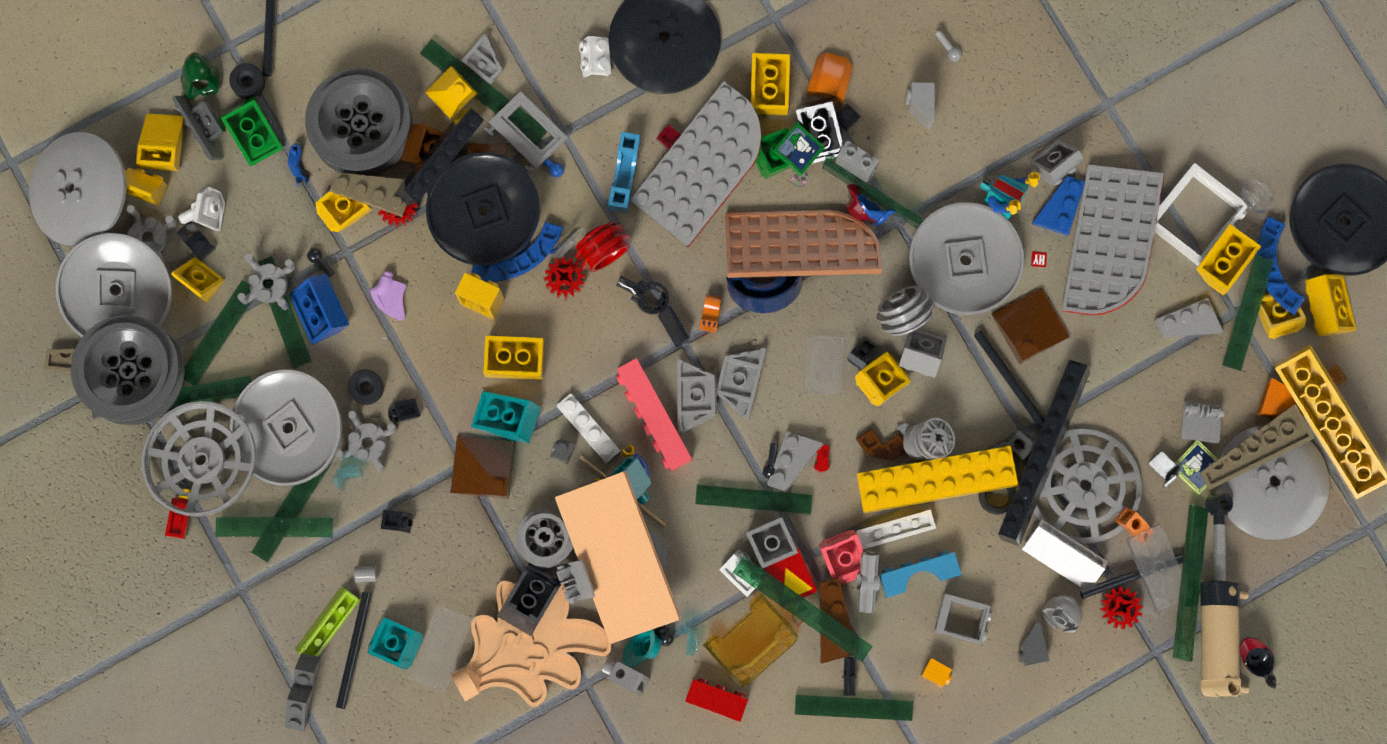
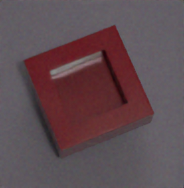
M668 124L657 136L656 140L670 150L681 134Z

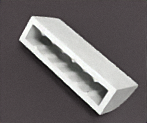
M1043 519L1038 523L1022 549L1083 589L1095 584L1108 562Z

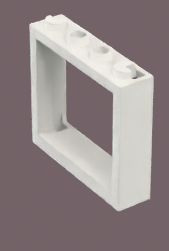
M1194 163L1159 206L1157 221L1193 177L1236 209L1235 213L1201 255L1193 251L1158 222H1156L1155 233L1199 266L1227 226L1231 224L1236 228L1234 223L1237 219L1241 221L1247 214L1245 209L1249 205Z

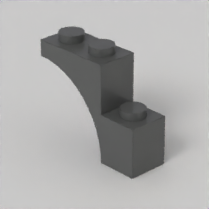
M303 653L299 657L294 669V683L287 698L286 728L305 731L311 696L320 669V657Z

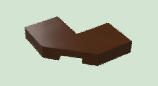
M872 428L856 439L866 456L893 461L906 452L903 439L899 433L884 444H882Z

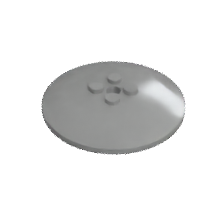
M74 132L63 135L53 141L42 152L32 172L29 199L35 221L49 238L63 245L76 246L85 239L109 232L121 214L126 197V174L119 154L105 139L86 132ZM73 183L74 190L70 192V185Z
M955 203L936 210L921 223L911 243L909 264L916 286L928 291L929 299L933 300L936 307L958 315H977L995 309L1014 292L1023 273L1024 251L1015 228L1003 215L994 213L990 207L981 204ZM962 256H968L971 260V263L969 265H963L960 261V258Z
M105 233L85 239L66 255L56 278L55 290L59 310L69 327L80 337H83L97 323L120 315L143 317L160 327L170 309L172 284L165 263L148 244L130 235ZM114 284L121 288L119 295H115L111 291V287Z
M277 370L266 373L253 380L242 391L234 405L233 412L243 419L253 435L256 445V465L253 476L261 481L279 486L305 483L323 472L337 453L342 435V419L338 404L329 389L318 379L307 373L296 370ZM231 417L230 431L233 433L240 425ZM289 422L293 425L291 433L285 431V425ZM244 433L237 439L241 450V462L251 463V447L248 437Z
M1265 425L1249 428L1236 435L1223 448L1218 459ZM1309 441L1215 487L1214 490L1216 495L1226 493L1231 496L1233 508L1226 517L1238 529L1256 538L1281 540L1304 532L1320 517L1329 495V474L1321 453ZM1271 476H1276L1279 480V484L1276 487L1270 484Z

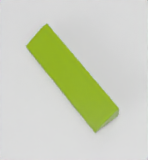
M341 586L295 650L299 654L303 653L318 657L361 599Z

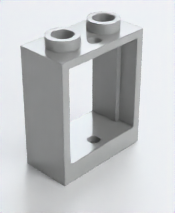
M944 594L934 633L980 645L982 641L985 642L988 630H985L986 623H990L992 618L991 606ZM951 602L982 610L976 638L944 629Z

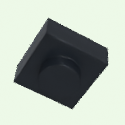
M848 103L839 111L841 126L846 131L861 117Z

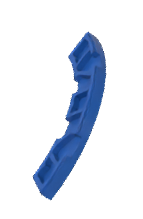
M1268 216L1258 244L1261 246L1257 251L1259 272L1272 298L1285 310L1295 315L1305 298L1285 282L1277 262L1278 243L1286 226L1284 223Z
M544 222L538 238L526 251L495 265H473L471 272L479 275L484 282H488V280L499 282L519 277L534 269L550 254L561 235L563 227Z

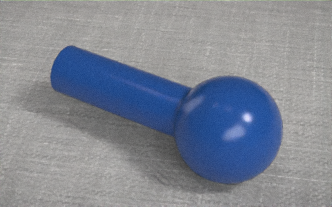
M549 158L543 162L549 168L551 176L557 178L563 175L564 167L562 164L554 163Z

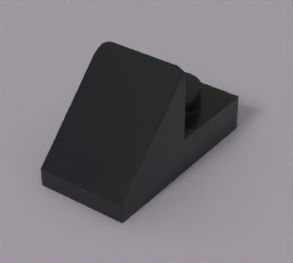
M192 221L188 222L177 232L178 236L200 261L215 250V247Z
M863 336L850 352L847 360L862 370L879 346Z

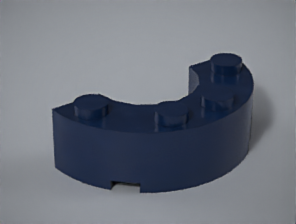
M727 276L726 282L728 293L738 306L745 310L762 314L779 311L790 305L798 297L803 279L802 276H779L775 281L768 284H758L752 282L747 277L728 278Z

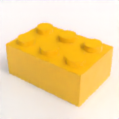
M752 53L750 103L757 114L788 115L790 54Z
M472 272L470 275L464 273L455 292L460 305L495 320L504 302V297L500 288H498V284L490 280L484 282L479 275Z
M485 336L483 368L485 377L543 380V338Z

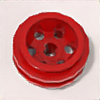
M609 222L602 226H597L577 243L575 249L578 252L575 254V258L577 260L584 259L581 264L583 269L590 268V272H597L618 260L629 250L630 244L628 242L630 235H621L624 231L623 225Z

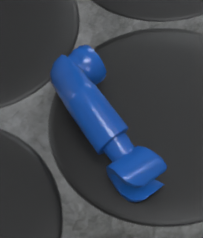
M294 144L295 146L292 145L290 147L287 163L293 176L296 177V185L299 187L298 181L304 180L305 185H307V178L301 174L302 171L299 167L302 150L298 144Z

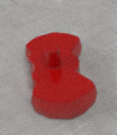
M824 443L820 450L816 452L817 462L814 465V469L821 473L826 472L830 468L828 464L830 447Z

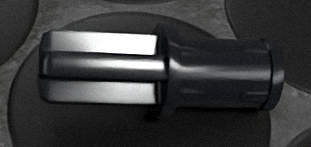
M855 657L844 658V676H842L844 678L843 696L856 695Z

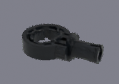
M621 275L616 284L617 287L633 295L630 300L636 302L638 308L645 314H659L668 305V292L660 283H647L640 280L638 284ZM660 288L664 293L665 299L663 300V294H661L660 304L654 307V309L658 307L660 309L657 311L646 310L645 307L647 309H652V307L646 305L644 301L645 292L655 290L660 293L661 291L658 289Z

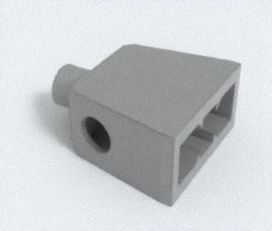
M607 661L602 669L603 672L610 675L609 679L639 696H642L650 680L645 675L620 662H617L615 665Z

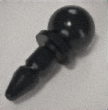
M666 625L658 627L660 630L657 631V634H659V638L662 640L661 645L670 646L674 641V636L669 631L670 627H666Z

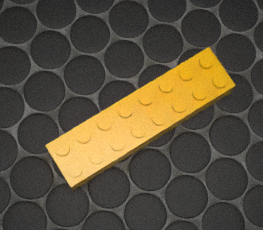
M1311 344L1278 361L1275 365L1277 373L1354 497L1358 499L1387 484L1386 465Z
M1011 446L857 473L864 514L1018 486Z

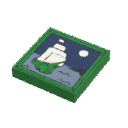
M796 122L772 152L799 176H802L825 147Z

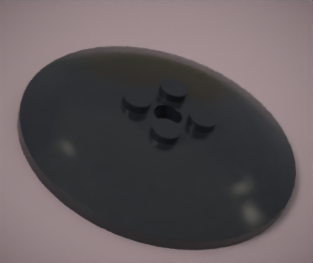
M625 0L616 11L610 25L609 49L616 68L631 84L651 93L674 94L694 87L710 73L720 51L721 35L719 24L714 12L704 0ZM661 33H668L670 38L667 41H662L659 38Z
M489 152L468 154L451 162L431 186L426 202L427 224L431 235L439 247L452 258L475 266L495 265L517 255L533 237L540 216L538 191L526 170L506 156ZM482 206L489 207V213L485 216L479 213Z
M1354 164L1331 165L1310 175L1297 189L1289 212L1291 234L1296 246L1304 257L1321 270L1340 276L1366 274L1386 263L1387 181L1376 172ZM1341 217L1347 218L1348 226L1345 227L1340 224Z

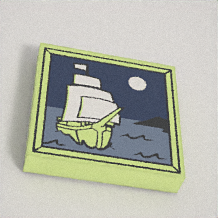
M1195 441L1175 463L1181 468L1179 477L1197 494H1200L1207 487L1200 472L1218 459L1200 441Z

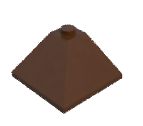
M1042 288L991 315L1019 365L1070 338Z
M457 436L450 493L508 499L515 442Z

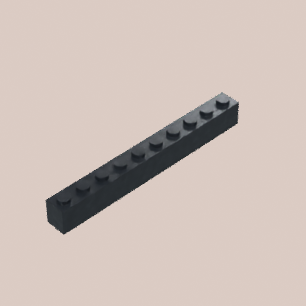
M1069 359L998 532L1002 541L1020 547L1090 375L1088 365Z

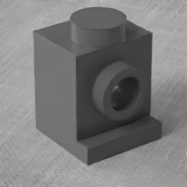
M560 438L557 442L555 441L550 457L568 465L576 447L574 444Z

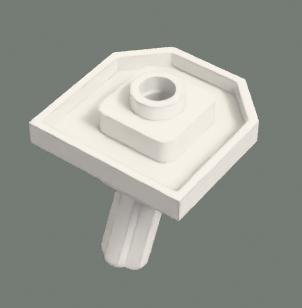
M204 187L198 192L196 202L190 204L191 209L180 213L178 218L182 224L193 220L210 229L220 231L225 207L222 193L212 187Z

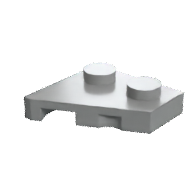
M486 34L478 40L461 60L465 66L490 85L503 72Z

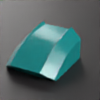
M383 617L371 638L367 653L407 670L413 665L419 647L423 643L422 634Z

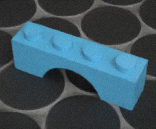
M621 132L615 176L608 203L609 210L628 213L640 146V135Z
M949 550L937 553L938 557L933 559L930 556L919 559L920 563L912 565V562L901 564V568L894 570L893 567L882 570L883 574L879 575L885 598L906 592L909 578L917 572H930L940 581L962 575L955 552L949 553Z

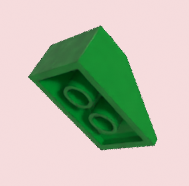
M254 96L221 114L223 123L250 167L283 149Z

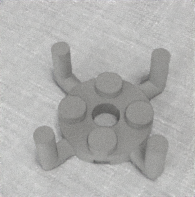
M127 206V211L135 220V223L128 230V235L145 242L143 240L144 235L152 233V240L145 243L154 249L165 263L161 251L165 248L168 239L167 231L176 227L177 221L172 216H167L165 218L167 223L162 225L154 218L142 219L134 206Z
M246 254L245 260L254 270L248 279L251 292L247 295L243 293L238 294V299L243 304H247L255 298L262 302H277L283 310H287L289 305L283 298L288 286L287 275L296 269V265L292 260L288 259L285 261L286 267L282 270L273 264L260 266L251 254ZM272 279L274 282L273 286L269 289L264 288L265 280Z
M350 411L348 416L353 421L355 428L348 436L349 448L344 451L337 450L335 456L340 460H344L353 455L360 461L373 462L374 468L379 472H383L384 465L380 458L386 450L387 437L396 433L397 427L393 423H389L387 429L382 430L372 423L362 424L359 416L354 411ZM365 438L373 440L370 448L363 447L362 443Z

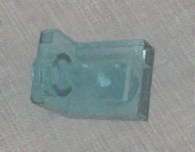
M346 465L345 469H336L337 475H334V485L338 486L340 491L344 490V479L363 477L362 469L357 467V465Z
M681 627V630H677L676 634L688 636L686 655L694 656V652H698L699 640H696V632H693V628Z

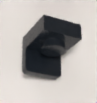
M415 398L393 403L388 408V417L395 426L401 422L417 419L421 416Z
M383 510L380 529L405 533L411 532L413 514L402 511Z

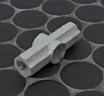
M861 553L860 574H857L856 587L858 590L857 610L859 612H875L876 591L880 588L878 553Z

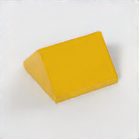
M196 257L174 270L171 274L177 281L206 303L225 280Z

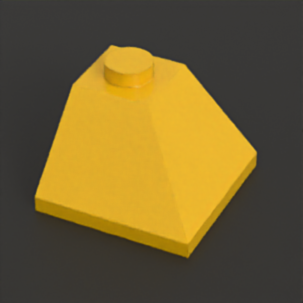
M452 66L425 91L450 119L477 94Z

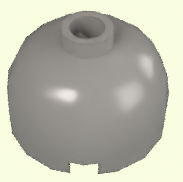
M1071 596L1053 597L1047 602L1042 611L1044 612L1042 616L1049 625L1055 629L1060 626L1064 628L1063 632L1066 633L1076 632L1083 617L1080 605Z

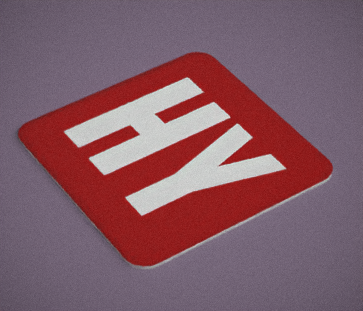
M1032 252L1031 266L1045 268L1047 253Z

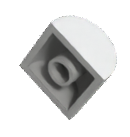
M1058 139L1031 160L1030 163L1047 184L1058 185L1066 174H1071L1077 170L1076 166L1083 161V158L1078 149Z

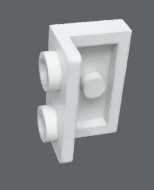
M587 36L581 40L579 52L581 53L580 68L582 76L610 75L611 65L608 38Z

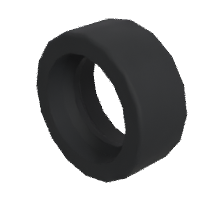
M1015 487L1006 488L1009 498L1008 502L1002 507L990 505L986 499L987 492L978 494L979 503L988 513L994 515L1007 512L1016 491Z

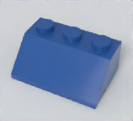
M327 274L309 277L289 293L312 345L340 333L350 325Z

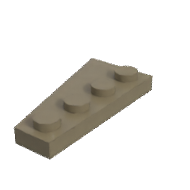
M336 173L330 188L332 193L403 217L407 204L395 194L405 179Z

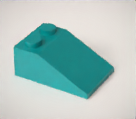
M482 391L471 428L529 444L541 407L530 400Z

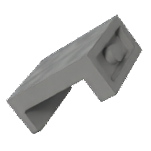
M847 141L837 155L834 168L866 187L876 173L875 167L879 160Z

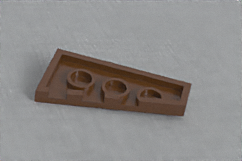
M839 578L819 582L820 663L822 664L858 654Z

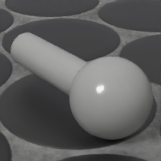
M941 30L936 32V37L948 51V59L952 62L959 61L962 57V51L958 47H953Z

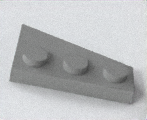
M1208 298L1155 320L1162 338L1224 333Z
M786 431L774 464L775 472L770 476L767 486L787 492L800 475V472L823 446V443Z

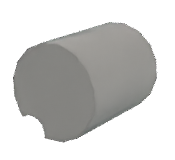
M376 565L355 566V583L376 582Z

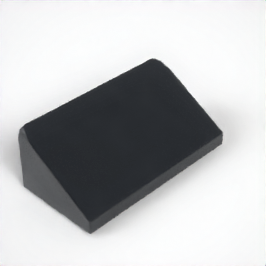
M666 307L658 317L675 347L678 348L687 343L689 337L672 307Z

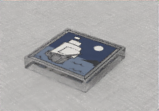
M575 227L549 255L552 258H561L586 231L582 227Z

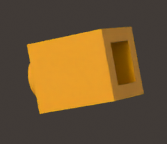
M930 658L920 676L943 687L944 684H949L953 675L950 674L951 668Z

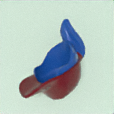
M854 184L847 185L851 199L848 201L846 208L852 217L860 221H868L876 227L882 225L891 214L895 213L893 209L882 211L877 204L870 202L865 195H861L857 186Z

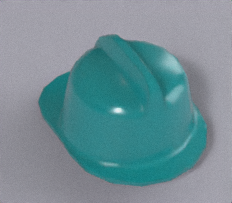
M653 629L635 635L626 644L622 654L623 663L626 666L635 667L644 659H653L658 655L662 640L655 635Z

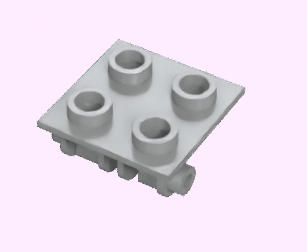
M1184 401L1181 439L1219 444L1221 417H1224L1222 406Z
M583 560L565 563L557 567L558 571L556 573L559 581H562L560 584L569 583L568 586L562 588V590L569 589L564 592L566 601H569V604H573L578 600L595 597L594 586L589 580L588 570Z

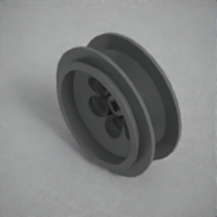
M360 68L338 72L323 81L312 94L305 113V127L308 139L321 160L339 173L374 176L387 171L398 163L402 157L410 126L413 124L410 107L403 92L396 83L379 72ZM362 104H367L368 108L366 110H359ZM345 111H350V112H351L348 117H346V118H343V117H342L343 112H345ZM377 115H382L383 119L381 121H374ZM342 129H347L348 132L346 135H339V132ZM373 134H380V137L377 140L371 139V136ZM355 141H363L361 146L354 147Z
M132 315L107 318L90 328L77 344L71 361V380L75 392L82 403L100 417L121 425L143 424L165 413L179 396L185 376L183 356L174 339L154 322ZM135 349V355L128 357L129 350ZM117 357L118 363L115 366H111V360ZM151 359V365L144 367L145 360ZM131 369H133L134 372H131L130 375H128L127 371H131ZM116 376V383L109 385L110 378ZM150 378L149 385L143 386V380ZM132 386V393L125 395V390Z

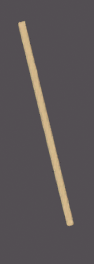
M582 455L579 457L604 479L608 477ZM637 501L639 508L661 526L665 527L666 524Z

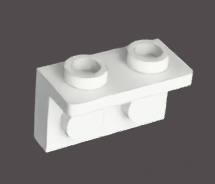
M738 550L719 569L746 597L767 577L764 574V570L760 566L755 565L751 561L750 556L741 550Z

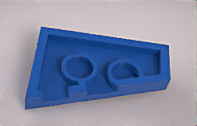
M1067 176L1033 221L1032 225L1068 236L1085 182Z

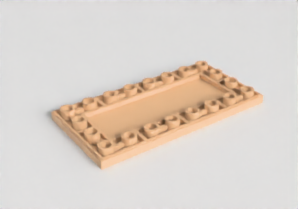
M626 471L555 497L578 560H583L587 567L589 580L594 586L595 597L593 600L610 644L681 619Z

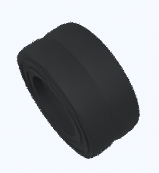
M243 63L232 70L229 83L237 96L243 99H250L253 96L256 98L262 93L265 87V78L257 66ZM245 77L252 78V83L249 86L242 84V80Z
M362 369L350 377L348 391L357 403L371 405L381 398L384 384L376 372ZM369 382L371 384L370 391L362 392V383Z

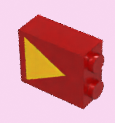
M797 549V554L763 568L781 608L817 593V589L799 549Z

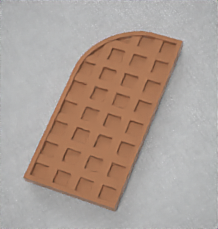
M833 210L725 213L728 278L882 274L881 251L877 237L866 224L849 214Z

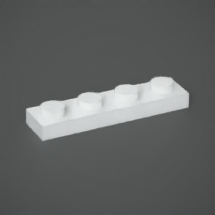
M571 393L556 405L606 464L621 452Z
M931 510L857 530L856 533L862 549H867L936 529Z

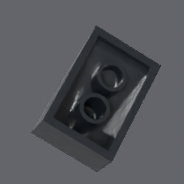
M835 97L798 105L796 114L799 124L825 147L813 163L837 158L838 153L844 146V138Z
M528 563L497 617L531 636L560 588L561 581Z

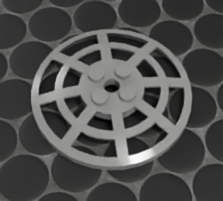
M191 402L172 409L158 420L146 438L141 459L145 484L160 504L175 513L185 516H207L229 507L247 489L255 470L256 445L248 425L231 409L213 402ZM207 409L206 420L194 421L184 426L177 417L190 410ZM215 410L232 417L239 423L240 427L231 433L225 426L214 422ZM171 422L177 431L170 437L164 450L152 448L160 431L167 423ZM205 427L204 437L192 439L188 433L191 429ZM213 428L220 430L228 438L218 444L211 439ZM244 433H246L251 447V463L241 462V450L237 439ZM181 436L185 441V445L179 453L170 452L174 443ZM230 445L234 447L235 462L225 460L224 450ZM204 455L206 462L203 465H198L197 459ZM150 456L162 458V471L166 481L155 486L150 472ZM169 459L178 461L180 470L179 473L172 477L169 471ZM223 468L233 469L230 478L222 485L218 476L223 471ZM239 470L249 471L241 489L234 497L230 498L226 490L236 479ZM184 478L192 481L191 493L184 492L176 483ZM212 482L216 490L208 494L199 495L201 484ZM171 487L177 494L187 496L186 508L181 509L169 503L160 492ZM220 495L224 502L221 506L210 510L193 511L197 500H207Z
M1091 429L1066 431L1064 438L1070 437L1072 447L1056 456L1040 498L1047 497L1051 508L1060 516L1053 527L1061 530L1066 521L1076 525L1090 526L1091 537L1089 538L1066 535L1080 544H1093L1105 541L1124 529L1123 526L1119 525L1114 530L1099 536L1098 524L1108 520L1116 512L1121 513L1125 508L1121 504L1124 500L1125 482L1136 480V498L1131 510L1136 512L1138 510L1141 500L1142 483L1137 463L1123 444L1106 433ZM1078 434L1095 435L1109 442L1104 450L1095 446L1080 445ZM1115 446L1121 449L1127 456L1133 467V473L1123 474L1119 463L1110 455ZM1082 451H1091L1100 454L1095 464L1085 462ZM1074 453L1077 464L1068 469L1059 463L1065 456ZM1106 460L1110 461L1118 475L1107 477L1102 469ZM1056 470L1063 474L1061 486L1051 488V477L1053 471ZM1082 480H1087L1090 483L1089 490L1081 489L1080 482ZM1120 483L1117 501L1107 495L1110 484ZM1063 493L1065 499L1069 502L1064 511L1056 504L1053 495ZM1102 501L1112 507L1105 515L1099 518L1096 517L1095 506L1099 505ZM1036 505L1033 512L1038 522L1043 519L1049 523ZM1076 507L1087 509L1089 520L1077 519L1070 515Z

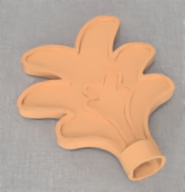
M501 581L497 585L496 596L499 612L516 584L509 581ZM562 584L531 636L499 617L497 622L488 615H480L473 618L471 622V630L475 642L473 657L467 666L458 669L450 675L465 702L485 689L505 687L518 693L529 706L537 707L546 698L547 688L544 680L555 682L569 690H574L579 686L581 680L580 667L577 661L567 653H586L600 657L609 655L611 644L605 629L588 620L567 619L569 601H566L564 592L567 590H562L565 587Z

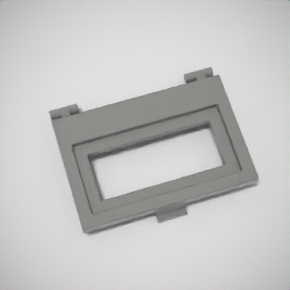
M521 91L489 121L492 127L484 128L492 137L495 135L493 133L495 130L503 136L531 164L529 167L527 165L523 166L531 175L534 173L532 171L534 168L537 169L568 139L543 111L541 112ZM520 106L554 137L542 151L508 119Z

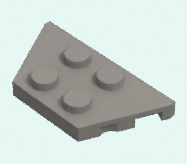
M766 348L724 357L717 385V396L745 420H749Z
M677 360L679 434H683L717 415L716 376L682 360Z

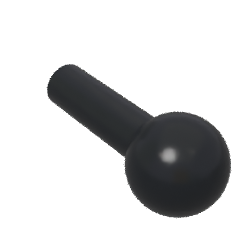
M312 248L308 251L307 258L311 263H317L328 277H332L335 274L331 267L322 259V252L319 249Z
M770 443L768 463L762 470L763 476L767 479L775 472L774 464L778 443Z

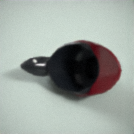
M1253 637L1245 638L1240 645V655L1244 666L1255 676L1264 678L1269 687L1276 689L1277 680L1276 676L1272 673L1275 663L1272 652L1260 640Z

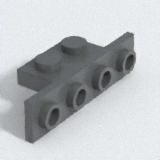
M173 96L172 99L176 109L181 112L185 119V124L190 127L195 140L200 143L204 150V155L209 160H221L223 157L213 142L222 136L226 130L209 102L203 100L193 109L185 96Z

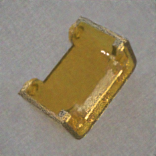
M762 593L751 600L749 607L751 613L724 637L712 635L703 644L705 649L740 688L749 685L798 640V635L791 624Z

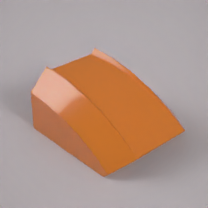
M828 52L818 56L807 94L823 98L835 97L836 102L843 104L853 69L849 59Z

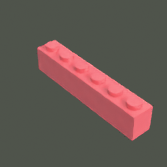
M637 358L617 368L618 374L615 377L620 386L624 384L627 390L624 393L628 401H633L636 408L633 410L638 419H643L645 423L643 428L647 436L651 435L654 442H652L654 449L657 453L660 451L664 457L661 461L665 469L670 468L671 472L690 463L692 461L691 456Z

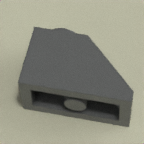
M1035 623L1019 647V662L1023 663L1024 666L1050 661L1041 623Z

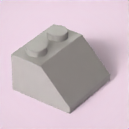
M912 82L905 94V105H908V112L927 130H931L935 120V83Z
M920 330L908 333L899 366L906 370H913L925 376L935 378L942 361L947 339Z
M782 517L746 533L747 539L762 569L798 553Z

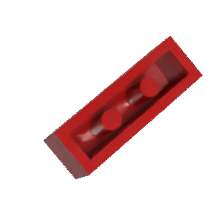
M699 677L697 680H692L685 700L686 703L741 722L749 700L745 698L746 694L734 691V694L726 691L727 687L716 684L715 687L708 685V680Z

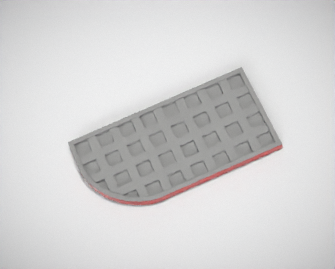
M723 81L630 199L631 202L688 247H690L757 161L761 148L762 131L758 115L751 103Z
M1088 164L1062 306L1063 312L1091 316L1107 314L1126 305L1141 290L1147 278L1164 173Z

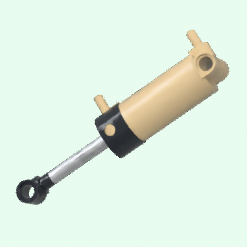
M1224 493L1210 495L1205 502L1207 511L1213 516L1214 581L1200 583L1201 692L1206 697H1236L1240 693H1249L1250 691L1249 686L1241 685L1239 643L1240 599H1248L1249 594L1248 592L1240 591V583L1226 581L1225 516H1228V512L1232 510L1233 500L1229 494Z

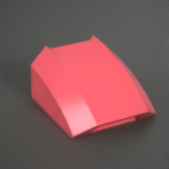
M847 530L821 541L818 546L831 578L838 577L840 585L856 580L857 574H860L861 553H864L857 533L854 530Z

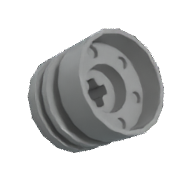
M931 418L907 429L903 439L904 449L908 457L917 463L946 457L952 452L955 445L954 431L943 419Z

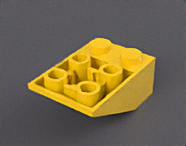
M146 114L136 158V164L141 169L179 171L184 117L178 115Z

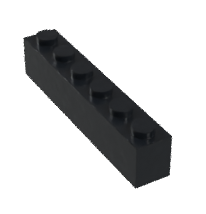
M472 107L461 110L397 189L395 194L408 206L417 204L482 124L484 119Z

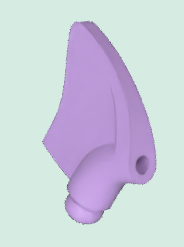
M384 271L377 286L369 289L371 297L381 311L392 318L402 321L405 318L403 294L407 285L392 280L393 274L389 271Z

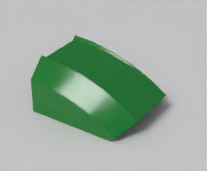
M788 128L762 137L760 153L755 163L760 171V175L765 179L790 168L772 152L788 133Z

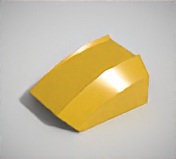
M330 191L316 202L317 214L330 231L333 232L344 230L372 210L369 205Z
M1269 292L1259 294L1254 298L1258 314L1269 338L1276 339L1294 332L1297 333L1305 327L1306 317L1301 307L1293 315L1280 306Z
M886 352L870 363L855 376L856 385L868 397L871 404L878 407L911 382L907 372L903 367L899 366V362L889 352Z

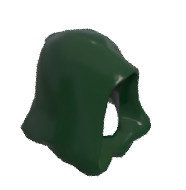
M192 52L187 56L182 67L181 83L186 97L193 99L200 94L207 96L209 94H216L219 91V69L213 66L208 59L196 52ZM206 80L209 84L204 89H198L192 85V82Z

